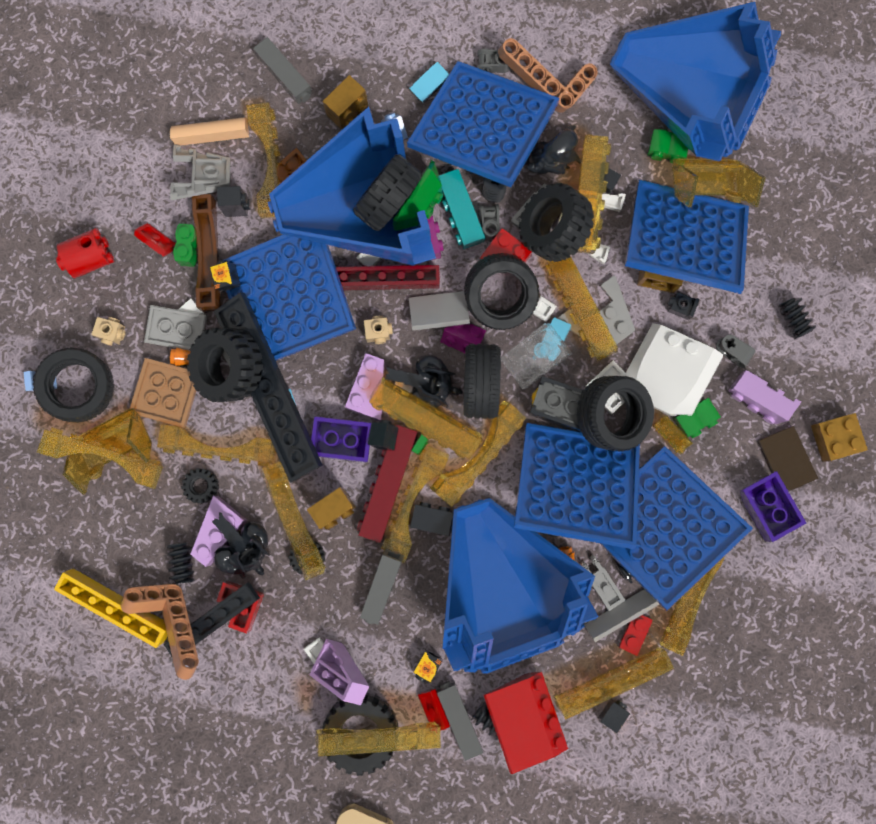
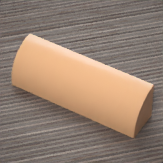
M246 117L177 125L170 128V139L175 145L180 146L249 137L248 120Z

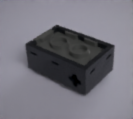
M542 376L536 391L532 393V405L528 415L581 432L577 422V406L583 390Z

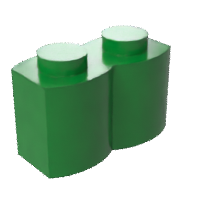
M654 129L647 155L656 161L666 159L670 160L672 164L684 163L688 153L686 145L674 133Z
M178 224L175 233L177 243L173 251L174 259L180 266L194 267L198 258L195 227L192 224Z
M708 397L698 403L692 416L677 415L673 419L684 437H691L693 439L702 433L701 429L707 426L709 429L718 424L717 419L721 416Z

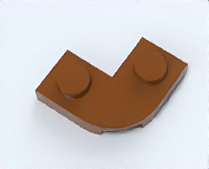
M297 148L292 150L278 164L277 177L280 184L307 161Z

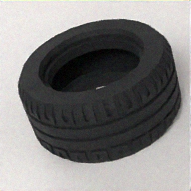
M507 253L488 255L476 262L472 269L469 270L470 272L467 274L464 286L465 300L471 314L485 327L493 328L494 330L515 328V326L518 327L520 324H523L524 321L526 322L531 317L530 315L534 313L533 311H535L538 305L537 302L540 295L538 281L531 268L517 256ZM502 272L515 275L521 282V294L513 306L505 310H494L482 302L481 289L484 282L490 276Z
M469 344L466 346L463 415L467 418L494 419L498 416L501 349L496 344Z
M73 347L56 350L44 358L35 371L33 379L34 396H36L38 404L45 412L59 420L75 423L92 420L104 412V409L107 408L112 400L114 392L112 373L104 361L88 350ZM68 366H85L90 369L95 380L92 396L88 401L78 406L70 407L62 404L54 393L53 385L56 376Z
M599 377L586 386L578 401L577 422L579 429L585 439L597 448L612 451L631 450L643 442L653 424L654 406L652 398L646 387L632 377ZM614 393H618L625 401L626 419L623 426L616 433H611L605 425L603 417L604 407L607 400Z

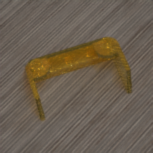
M674 159L672 164L675 197L687 207H692L695 195H725L734 203L747 201L754 207L759 205L766 177L739 160Z
M134 408L128 409L82 433L71 442L62 475L82 495L87 493L89 481L96 480L102 475L105 464L133 450L146 463L150 460L152 441L138 412Z

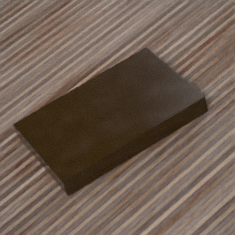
M794 426L757 441L771 472H778L788 492L819 479Z

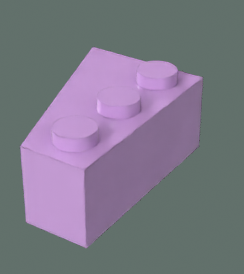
M365 354L345 406L350 411L377 421L383 420L385 362L383 359Z
M747 370L741 372L728 390L732 393L731 396L739 402H745L750 411L762 414L764 416L763 419L769 424L789 421L801 401L797 399L794 402L783 396L784 391L779 389L776 392L767 385L768 382Z
M213 496L191 551V555L205 567L211 566L214 552L220 546H227L229 544L220 530L212 523L214 518L219 520V512L223 514L224 518L231 523L237 532L247 522L246 518L219 496Z
M326 639L310 676L342 701L361 705L369 688L368 683L346 647L340 642Z

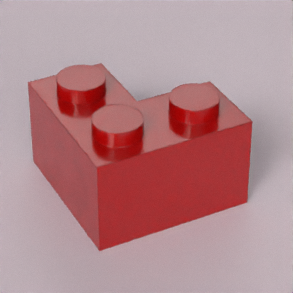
M502 228L479 260L488 255L507 253L517 256L526 263L531 257L532 252L521 241Z
M231 581L223 582L216 601H223L242 587V585ZM256 591L260 599L232 618L228 627L246 634L250 632L264 593Z

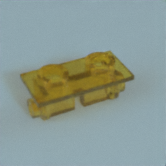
M667 415L653 425L656 428L655 431H658L675 450V453L678 452L681 455L687 447L693 444Z

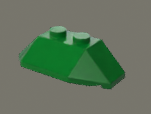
M430 161L419 183L394 217V230L398 231L418 226L417 212L425 210L427 219H430L436 203L439 204L443 198L442 184L434 161Z

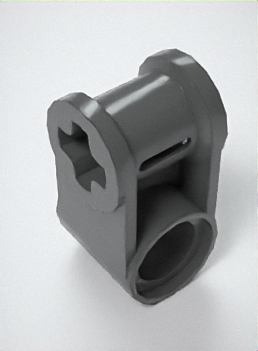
M480 49L477 51L479 61L476 68L490 73H506L511 69L506 63L502 64L499 62L502 59L499 57L498 50Z
M499 204L487 207L480 205L481 227L485 240L488 242H492L499 233ZM492 228L495 230V233L489 234L486 230Z
M727 335L716 343L717 351L741 368H746L756 352L753 347L742 342L734 335Z

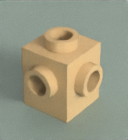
M374 316L372 320H364L367 343L384 344L386 340H390L389 335L393 334L392 323H388L387 318Z
M97 317L91 335L101 339L103 344L112 346L115 343L120 345V341L125 337V326L120 324V320L108 317V320Z

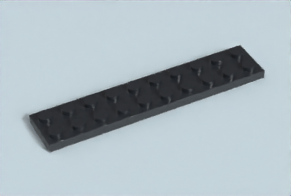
M240 292L216 309L214 313L221 328L241 329L254 339L253 342H256L259 347L258 352L262 354L261 364H263V370L260 371L262 375L261 380L257 381L258 386L255 391H252L251 396L290 483H293L320 468L323 464L245 293Z

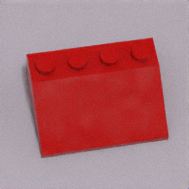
M542 672L526 673L484 694L510 774L547 761L568 750Z

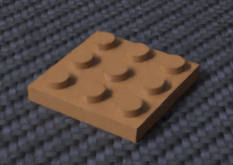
M145 358L128 413L186 428L196 395V390L193 387L194 383L189 379L190 371Z

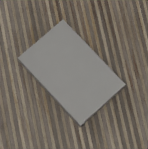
M464 291L409 298L412 331L470 324Z
M150 305L144 342L189 350L191 345L195 344L194 340L197 336L205 331L208 315Z

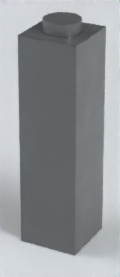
M268 37L253 48L257 58L297 104L306 102L311 97L310 85Z
M385 549L360 616L365 622L379 624L404 555Z
M450 681L439 685L440 689H437V695L466 761L482 754L483 748L456 683H450Z

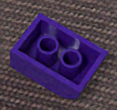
M314 417L311 440L320 458L368 462L370 449L368 440L372 423Z
M777 471L740 491L742 502L765 542H774L807 524Z

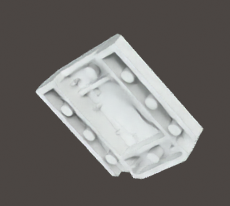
M652 323L625 376L640 381L646 387L652 398L654 409L669 416H692L718 368L723 354L670 328Z

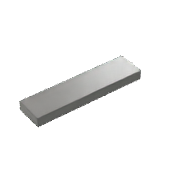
M644 589L612 610L601 614L595 620L584 624L594 642H597L658 606L659 603Z

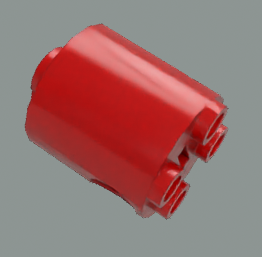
M98 228L57 244L56 262L62 271L67 270L74 279L115 262L113 255L107 250L109 243L105 236H101Z

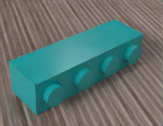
M459 169L439 175L444 198L442 205L445 212L449 211L451 217L448 220L451 228L456 229L455 239L458 246L462 245L463 250L484 243V233Z

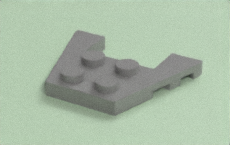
M174 145L173 161L193 162L191 183L171 182V200L217 192V187H230L231 164L229 157L208 152L205 155L197 153L196 149L189 148V150L181 149L180 145Z
M612 276L600 286L612 302L585 323L581 324L570 309L557 318L571 324L570 331L578 335L604 354L635 331L615 276Z

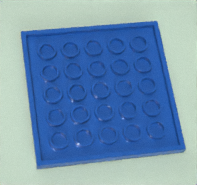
M457 61L409 138L407 147L512 187L555 111L559 98Z
M639 180L625 266L741 294L744 290L749 206Z
M283 234L225 259L236 265L241 287L228 290V298L230 300L240 292L246 294L276 361L356 329L328 245Z
M526 423L514 528L635 549L637 542L640 444L628 451L606 450L591 445L581 432Z
M664 446L639 469L637 542L635 549L606 544L601 545L668 611L753 528Z

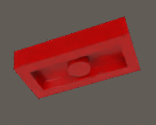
M146 223L135 229L134 236L163 257L174 251L176 243L150 224Z
M641 615L629 622L618 647L638 656L653 620Z
M436 689L418 694L432 731L436 732L449 728L450 724Z

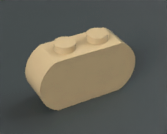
M354 803L343 808L336 824L394 823L391 819Z

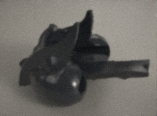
M571 125L564 128L549 142L541 141L536 143L528 157L530 164L527 165V168L538 174L550 172L560 175L565 174V169H570L567 164L573 161L581 164L578 154L573 150L578 145V136L573 131L576 126Z
M427 354L417 359L415 367L419 375L386 367L389 374H386L385 379L416 388L408 396V404L415 411L424 413L430 412L439 406L448 408L449 406L445 400L450 393L453 395L463 394L460 388L453 387L451 384L450 376L456 375V373L449 372L443 361L436 356Z
M219 512V520L214 518L212 523L224 535L230 546H220L214 552L213 562L216 567L227 574H239L242 579L251 570H255L259 575H264V569L261 566L262 560L265 555L270 556V553L267 551L268 535L264 526L258 522L250 521L242 527L240 536L231 523Z

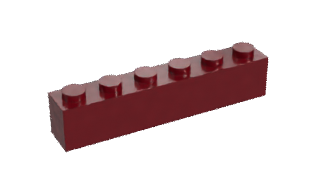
M439 265L336 267L343 291L440 288Z
M396 424L395 426L399 429L395 450L382 451L381 457L384 460L382 465L378 464L375 473L378 478L376 483H372L369 494H372L370 502L366 501L363 512L366 514L364 520L360 519L357 531H360L358 536L382 543L418 434L417 431Z

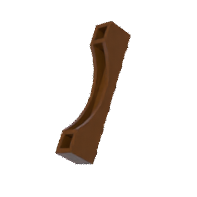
M211 194L192 196V211L198 248L196 307L202 312L215 311L221 306L220 290H216L214 287L210 267L217 265L216 263L219 262L216 200Z

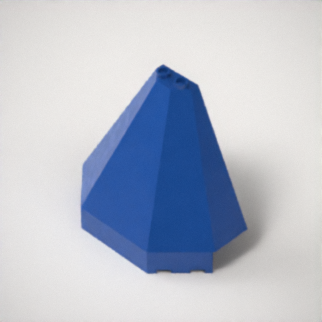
M754 1L627 32L619 42L618 49L611 58L610 66L696 157L721 161L722 156L727 157L732 154L733 150L737 151L740 149L771 83L772 77L769 76L771 67L775 64L778 49L774 48L781 36V31L772 30L769 21L759 20L756 2Z
M368 107L269 193L271 201H268L270 212L274 213L276 217L273 220L276 232L280 231L284 235L413 266L436 259L425 210L417 212L418 226L398 231L393 228V219L401 207L379 231L373 230L353 212L357 202L392 157L398 154L406 159L403 136L398 119L374 124L370 108Z
M490 498L477 500L466 506H459L457 509H454L442 647L453 671L464 669L465 672L475 673L479 669L482 673H490L559 647L564 643V637L568 635L574 636L585 627L583 623L599 617L588 598L595 575L538 533L514 528L515 516Z

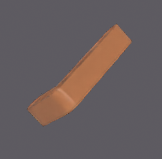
M507 39L498 50L499 57L531 88L558 97L559 103L555 111L561 113L574 105L598 73L595 65L585 64L564 87L515 39ZM505 47H510L512 53H508ZM519 60H523L526 67L522 66ZM584 71L589 74V78L584 75ZM533 73L539 75V80L534 78ZM572 85L577 87L578 92L573 90ZM547 86L553 89V93L547 90ZM561 98L566 101V106L562 105Z
M176 584L128 588L121 601L120 607L122 611L127 614L162 611L175 672L183 680L193 677L199 659L181 587Z

